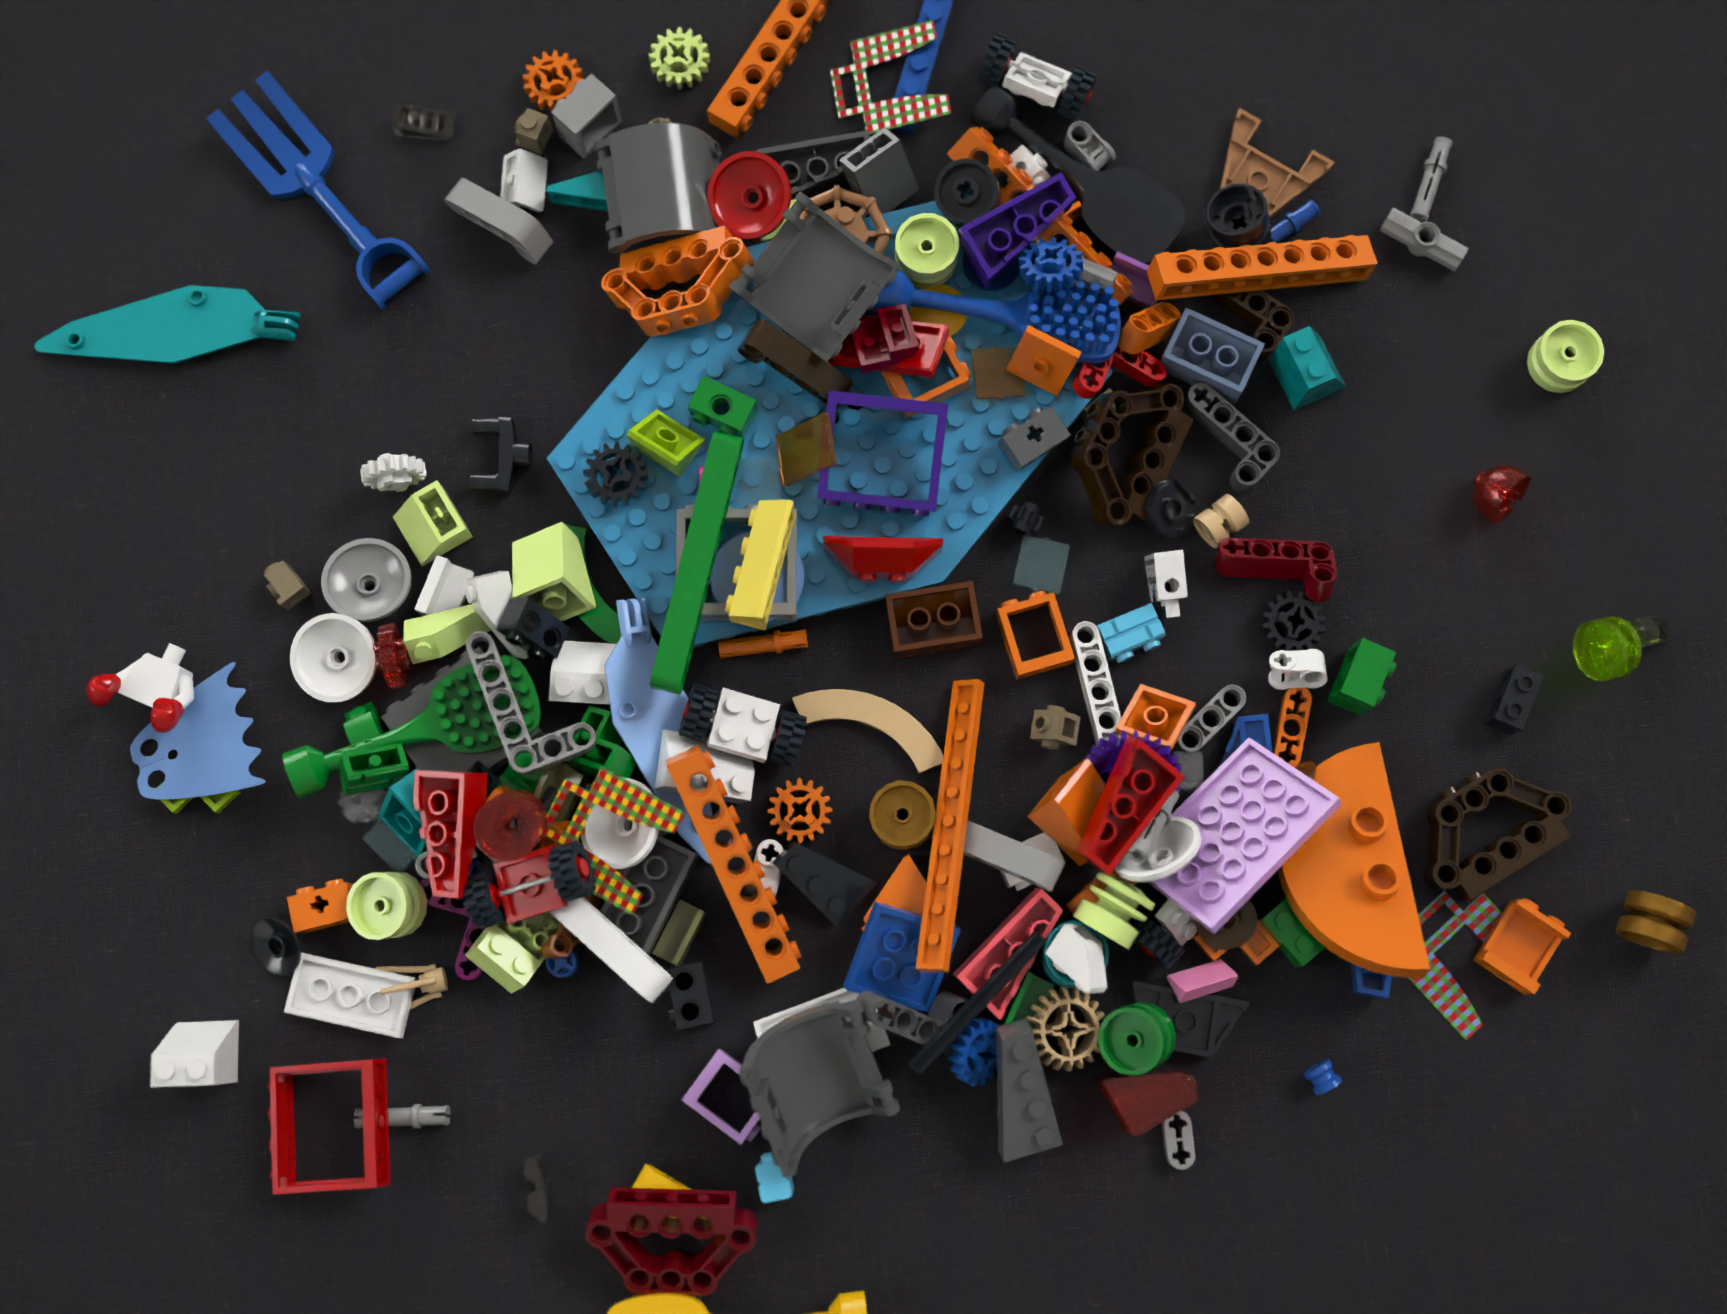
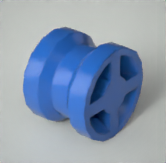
M572 950L568 956L560 959L546 958V967L556 977H569L578 970L579 957Z
M1325 1059L1313 1065L1303 1073L1304 1077L1312 1082L1313 1092L1316 1096L1330 1091L1343 1081L1340 1075L1335 1074L1332 1070L1333 1064L1330 1059Z

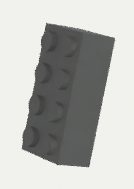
M658 835L652 850L640 863L633 867L622 869L619 872L643 894L634 914L631 915L607 901L604 902L600 912L650 956L699 855Z

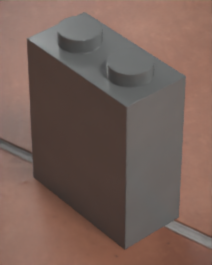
M885 127L839 160L852 192L869 198L871 196L876 198L881 214L890 212L919 191L900 139Z

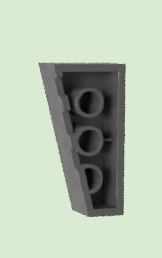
M866 130L756 149V151L768 155L782 166L790 182L791 200H793L799 191L808 197L847 180L839 160L869 139L870 136L869 131Z
M1026 1018L996 1027V1063L998 1068L997 1148L1003 1163L1061 1146L1063 1143L1034 1035Z

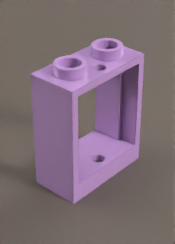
M720 1048L685 1094L682 1101L740 1145L745 1139L751 1143L761 1129V1126L757 1124L760 1120L758 1113H754L742 1131L739 1132L698 1101L724 1064L738 1074L740 1067H742L741 1063Z

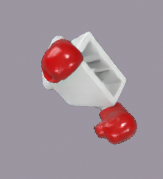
M169 643L162 659L146 653L142 658L117 674H101L93 677L86 689L89 702L94 706L102 707L109 703L113 695L122 694L152 708L150 719L155 731L159 733L170 732L178 724L184 709L194 700L193 673L179 666L186 650Z

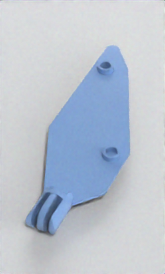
M635 598L627 599V601L624 599L617 600L616 605L621 638L604 664L613 725L655 796L686 812L676 830L679 836L706 863L712 864L680 794L654 789L662 732L664 729L679 732L688 697L684 690H682L681 695L650 688L658 645L651 635L646 598H639L638 600ZM710 802L705 804L702 810L706 815H712Z

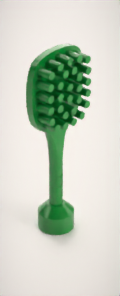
M501 655L500 658L529 734L537 729L541 720V708L535 686L526 668L517 658ZM470 663L441 679L431 690L430 701L426 710L403 725L327 754L309 745H305L283 753L282 757L292 788L297 797L301 799L325 789L331 777V771L338 769L340 754L399 743L405 746L433 741L446 744L456 753L480 754L501 749L503 744L473 665ZM497 669L488 670L484 675V680L489 683L497 681L500 677V671ZM500 697L495 702V709L498 711L507 710L510 707L511 699ZM511 725L506 729L505 735L508 739H516L521 735L522 729L518 725Z

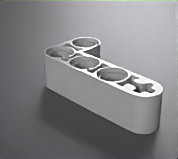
M461 178L444 199L445 203L459 215L510 242L523 258L534 265H537L553 244L552 238L540 222L531 214L465 178Z

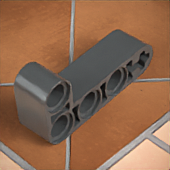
M1197 383L1190 388L1184 399L1185 410L1242 460L1230 476V485L1239 493L1249 492L1279 459L1280 449L1278 445L1206 383ZM1199 397H1201V398L1203 399V400H1201V401H1199V402H1196V401L1194 400V399H1197V398H1199ZM1210 405L1213 406L1210 412L1208 413L1206 409L1208 410ZM1214 415H1224L1227 423H1219ZM1236 433L1246 434L1249 442L1239 441ZM1258 452H1266L1270 456V461L1261 460ZM1239 472L1248 473L1251 476V482L1241 480Z
M864 991L856 998V1000L861 1002L863 1019L924 1046L968 1001L948 991L940 992L934 999L927 1016L872 991ZM948 1046L942 1053L951 1054L954 1053V1050Z

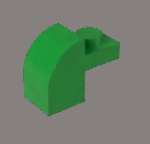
M372 701L365 705L357 706L345 713L346 722L343 723L351 745L385 733L381 728L378 712Z

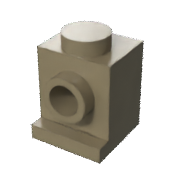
M527 108L525 113L516 122L515 132L518 138L515 143L520 147L542 155L553 132L548 116Z
M285 561L273 563L265 569L264 576L270 582L266 587L277 599L278 604L287 611L311 594L293 568Z

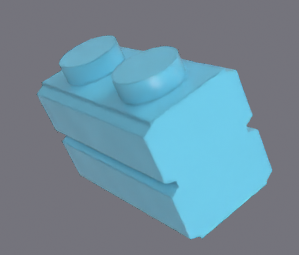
M1151 603L1097 625L1105 656L1109 662L1117 659L1118 663L1124 662L1134 657L1133 651L1144 648L1145 652L1160 646L1159 640H1162L1166 635Z
M772 1152L762 1154L760 1162L755 1167L757 1182L760 1183L758 1188L761 1202L768 1203L790 1198L794 1192L792 1176L783 1177L780 1167L776 1166L773 1162Z

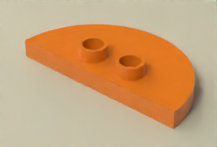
M1376 742L1349 748L1328 758L1316 767L1313 780L1339 797L1342 805L1278 869L1282 889L1289 905L1303 926L1317 941L1342 959L1375 973L1407 978L1426 977L1430 967L1380 743Z

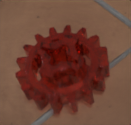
M395 623L380 625L378 627L379 633H377L379 642L373 644L377 671L379 674H384L388 687H391V689L405 687L408 684L407 670L412 669V661L405 646L404 638H401V632L398 631V626H395Z

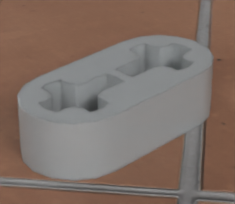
M1172 1109L1167 1111L1162 1118L1165 1156L1171 1166L1184 1170L1189 1168L1195 1160L1192 1123L1187 1113L1182 1110ZM1174 1115L1184 1120V1125L1179 1127L1180 1137H1176L1175 1128L1169 1127V1122L1174 1120ZM1177 1141H1181L1182 1150L1188 1152V1157H1184L1181 1164H1179L1178 1159L1172 1157V1154L1178 1150Z

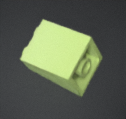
M563 522L512 542L513 599L529 597L560 621L596 608L579 539Z

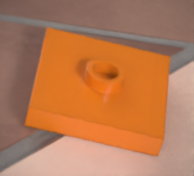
M1028 325L1007 365L1006 371L1058 396L1081 351Z

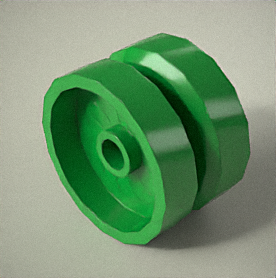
M1146 1002L1128 1004L1113 1011L1105 1017L1099 1028L1098 1035L1100 1052L1107 1064L1120 1074L1130 1076L1146 1074L1167 1061L1175 1048L1176 1040L1173 1022L1166 1012L1158 1006Z

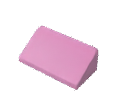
M1219 959L1167 975L1166 978L1179 1003L1234 987L1238 976L1233 969Z

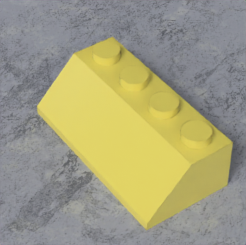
M759 500L757 509H751L748 526L752 527L750 537H744L740 551V554L744 555L742 566H736L733 576V583L737 584L734 595L729 594L725 607V612L729 613L730 622L766 631L795 520L793 501Z

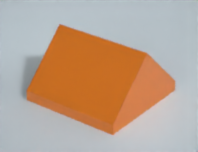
M1140 684L1117 724L1116 732L1121 736V732L1124 730L1127 736H1132L1133 732L1137 730L1139 738H1143L1147 733H1150L1149 741L1154 742L1160 738V747L1170 745V751H1172L1196 706V702Z

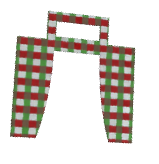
M934 20L850 41L854 64L830 70L839 119L863 113L866 130L869 131L870 135L877 133L884 127L890 130L952 114L948 94L908 96L871 104L865 67L897 58L937 39ZM853 72L859 106L846 109L840 75Z

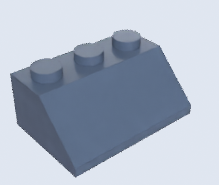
M1185 308L1160 361L1165 365L1167 374L1191 385L1206 383L1224 399L1235 405L1246 386L1265 343Z

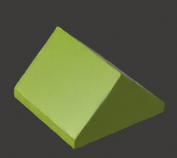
M657 409L632 427L627 433L632 448L680 478L705 441L704 438Z

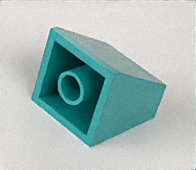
M1310 326L1283 337L1269 359V363L1293 410L1346 388L1321 336Z

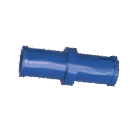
M1308 200L1307 203L1294 212L1284 214L1283 219L1271 227L1270 242L1279 243L1290 234L1300 232L1303 225L1320 215L1318 205L1313 200Z

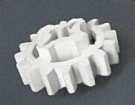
M382 454L377 458V461L369 460L367 461L368 464L361 465L362 469H360L361 481L364 483V486H371V489L378 488L379 491L407 490L409 485L419 484L418 481H424L426 476L425 462L422 459H416V456L409 457L407 454Z

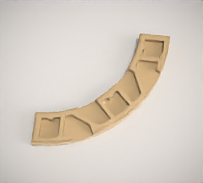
M845 689L819 690L792 698L798 714L807 718L806 725L825 720L844 719L857 721L884 732L895 740L912 760L919 774L942 765L943 753L931 734L912 715L888 700L869 693Z

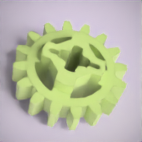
M678 27L675 34L670 29H667V37L665 38L658 35L659 44L652 43L651 49L653 53L649 54V60L652 63V73H657L658 81L661 82L666 79V84L669 88L673 83H677L678 89H682L683 83H687L690 88L693 87V79L701 82L702 76L700 72L708 73L707 63H710L708 45L702 42V36L699 34L693 37L692 29H689L684 34L681 27ZM665 53L666 57L664 58V63L662 64V56ZM697 53L698 59L695 64L693 60L695 59V54Z

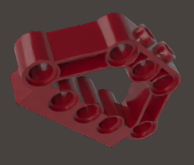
M611 1187L607 1204H599L590 1212L585 1237L590 1245L600 1249L622 1275L626 1288L633 1293H677L688 1296H705L714 1292L719 1278L742 1253L748 1252L754 1247L758 1219L751 1210L736 1208L737 1191ZM650 1232L660 1233V1235L666 1238H676L682 1233H688L697 1239H708L717 1234L706 1248L694 1257H685L677 1251H669L663 1256H654L651 1252L646 1251L635 1238L645 1237Z

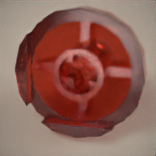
M1497 465L1490 468L1487 472L1482 470L1473 481V485H1475L1472 494L1474 506L1484 518L1497 524L1514 510L1510 506L1516 499L1522 500L1529 488L1531 478L1522 470L1510 465Z

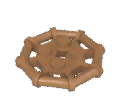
M834 185V188L810 198L818 207L834 201L835 207L825 211V213L865 244H868L869 241H876L874 250L882 255L884 254L889 240L893 238V231L888 228L877 206L876 198L873 196L869 198L840 188V185ZM840 200L862 208L858 212H854L849 207H840ZM805 208L799 217L803 220L809 211ZM868 214L877 229L876 231H868L863 221Z

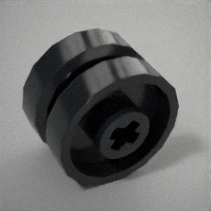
M964 158L953 161L942 169L936 179L934 188L936 205L944 217L959 229L1000 206L1001 192L997 179L990 168L979 160ZM966 192H973L972 196L967 195V199H964Z

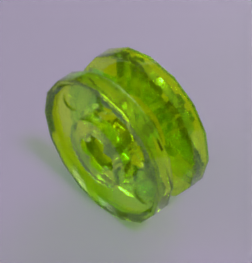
M1607 616L1583 623L1578 628L1573 639V655L1577 666L1584 675L1592 680L1604 682L1631 674L1637 668L1641 658V642L1637 631L1628 621L1621 617Z

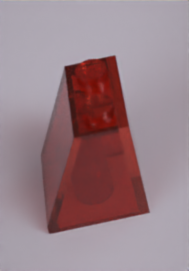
M1167 1070L1148 1072L1136 1076L1115 1075L1096 1079L1097 1084L1126 1134L1134 1138L1200 1100L1196 1094L1199 1091L1197 1083L1190 1074L1186 1075L1182 1071Z

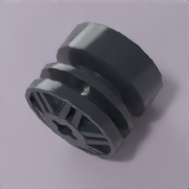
M1244 183L1231 184L1220 189L1211 197L1207 205L1206 217L1214 248H1232L1245 244L1251 246L1265 245L1270 242L1272 228L1268 205L1260 190Z

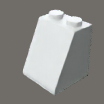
M239 1020L175 1023L151 1055L150 1087L217 1085L238 1082Z

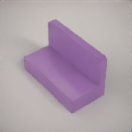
M1117 252L1111 268L1118 272V274L1122 273L1131 282L1132 286L1130 288L1134 293L1127 300L1143 308L1155 305L1158 300L1155 301L1148 278L1147 269L1149 265Z

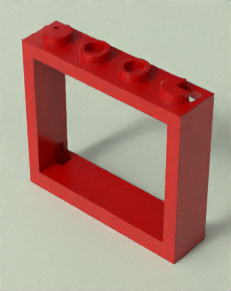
M386 1058L270 1067V1083L267 1084L270 1091L271 1105L268 1111V1118L271 1123L269 1151L272 1154L270 1178H272L273 1195L378 1188L391 1185ZM361 1070L365 1177L296 1181L293 1075Z

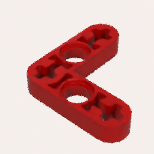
M1117 345V351L1114 352L1113 356L1109 360L1100 363L1101 368H1096L1089 363H1080L1072 386L1077 395L1084 399H1090L1102 388L1111 365L1143 385L1153 388L1167 376V370L1160 360L1149 353L1142 351L1137 354H1129ZM1122 353L1130 355L1133 363L1126 361ZM1089 376L1092 379L1089 381V384L1087 385L1086 378Z

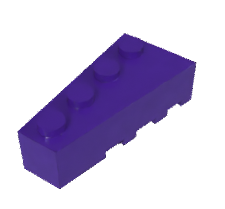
M1062 172L959 229V244L985 288L1022 254L1023 249H1028L1031 242L1034 243L1072 207L1076 196Z

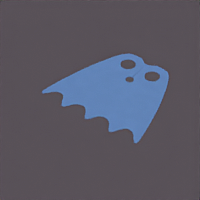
M235 662L228 664L194 687V700L184 709L182 717L173 730L159 733L149 723L134 739L130 752L132 761L140 769L137 784L139 792L143 797L159 800L202 797L262 785L266 782L265 779L254 777L249 772V765L260 754L261 749L247 746L242 740L244 732L253 723V718L240 717L235 712L236 704L246 692L244 688H233L227 685V678L235 667ZM148 739H155L158 743L157 751L148 757L142 755V744ZM176 750L178 752L177 757L172 760L169 759V752ZM157 770L164 772V783L158 788H151L148 785L149 775Z

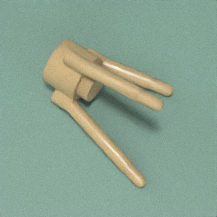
M436 964L375 968L393 973H424L419 975L418 981L380 990L381 995L418 987L421 988L422 993L428 992V994L412 1001L410 1010L431 999L442 997V991L448 990L445 970L443 967L437 968Z

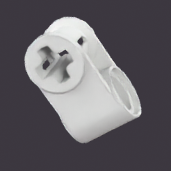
M1317 649L1280 650L1272 653L1270 656L1269 664L1272 670L1269 673L1268 681L1276 689H1315L1327 682L1324 654ZM1280 659H1283V666L1280 665Z
M767 839L759 844L754 861H759L765 877L760 879L764 888L771 887L776 897L781 873L772 863L776 857H773L771 862H767L766 856L762 854V850L768 849L769 845H774V850L779 852V855L784 850L779 842ZM748 884L746 893L754 894L756 887Z

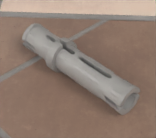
M1446 137L1435 138L1430 157L1424 163L1425 172L1410 217L1421 222L1428 220L1441 176L1447 169L1446 160L1452 146V141ZM1439 158L1435 173L1433 174L1432 171L1436 159ZM1428 185H1430V189H1429L1427 198H1426V200H1424V196H1425L1427 187H1428Z
M1176 790L1130 848L1128 855L1133 861L1137 863H1145L1147 861L1148 855L1157 841L1163 826L1168 824L1172 817L1171 811L1179 799V794Z
M414 1104L413 1107L388 1108L389 1126H412L414 1129H421L422 1125L445 1126L449 1125L450 1122L449 1117L438 1116L450 1115L449 1105L423 1107L422 1104ZM356 1108L354 1116L363 1118V1109ZM354 1119L356 1129L363 1128V1119Z

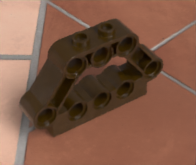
M1167 384L1151 388L1145 392L1130 394L1125 391L1110 392L1099 396L1089 407L1086 414L1088 418L1075 436L1074 441L1076 443L1071 451L1070 463L1079 472L1093 506V518L1098 525L1105 527L1124 525L1128 521L1132 523L1147 521L1145 514L1146 499L1156 484L1166 480L1194 420L1181 411L1184 403V394L1177 385ZM1113 402H1114V404H1115V406H1116V410H1115V411H1114L1113 408H1112V403H1113ZM1153 413L1154 417L1151 424L1145 426L1141 431L1140 439L1142 443L1139 449L1133 451L1129 457L1130 469L1127 475L1122 476L1117 482L1108 460L1107 450L1110 444L1115 443L1120 437L1122 418H1126L1129 415ZM1101 427H1102V429H1103V431H1104V436H1103V437H1102L1101 434H1100V428H1101ZM1158 431H1159V433H1160V441H1159L1158 435H1157ZM1088 453L1092 456L1091 463L1088 460ZM1146 456H1147L1148 461H1149L1148 466H1147V464H1146ZM1134 481L1136 482V485H1137V490H1136V491H1135V489H1134ZM1111 506L1113 507V510H1114L1113 517H1112V515H1111V513H1110V508H1111Z
M1496 768L1483 774L1480 770L1475 771L1464 778L1466 784L1457 789L1453 785L1441 792L1439 795L1442 799L1434 803L1427 812L1431 833L1429 865L1424 871V879L1426 884L1434 890L1442 891L1454 888L1462 901L1473 899L1571 837L1561 822L1572 811L1570 797L1562 791L1550 792L1515 778L1504 768ZM1492 777L1500 782L1501 788L1499 792L1491 787ZM1468 792L1475 796L1476 804L1474 807L1469 806L1466 802V794ZM1489 799H1497L1537 816L1538 820L1517 825L1512 830L1511 837L1506 836L1491 841L1486 852L1467 856L1462 863V867L1459 868L1460 828L1464 814L1481 811L1487 807ZM1549 800H1552L1557 806L1555 814L1551 813L1548 809L1547 803ZM1442 808L1448 809L1451 813V821L1449 823L1441 817ZM1527 828L1534 834L1532 843L1528 842L1525 838V830ZM1502 843L1505 844L1510 851L1509 857L1507 859L1504 858L1500 853V846ZM1477 859H1480L1485 865L1483 874L1478 873L1475 869V861ZM1440 867L1445 868L1448 872L1446 883L1442 882L1438 877Z

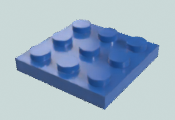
M875 901L843 984L844 988L859 994L864 991H872L906 1007L929 1013L945 972H920L916 969L922 915ZM958 925L954 926L951 954L961 931Z

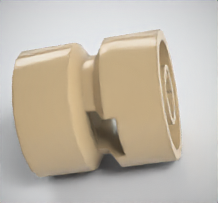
M1225 494L1214 502L1212 510L1206 508L1193 518V524L1199 535L1213 548L1219 547V543L1223 539L1230 538L1229 533L1236 534L1249 524L1247 513L1240 503L1229 494Z

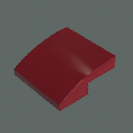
M906 304L877 309V318L861 320L857 330L850 335L862 374L893 365L919 351V344Z

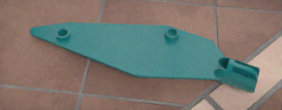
M189 285L71 321L35 343V349L37 352L45 354L175 364L258 338L296 341V333L299 327L297 323L300 322V314L297 312L265 310L246 289Z

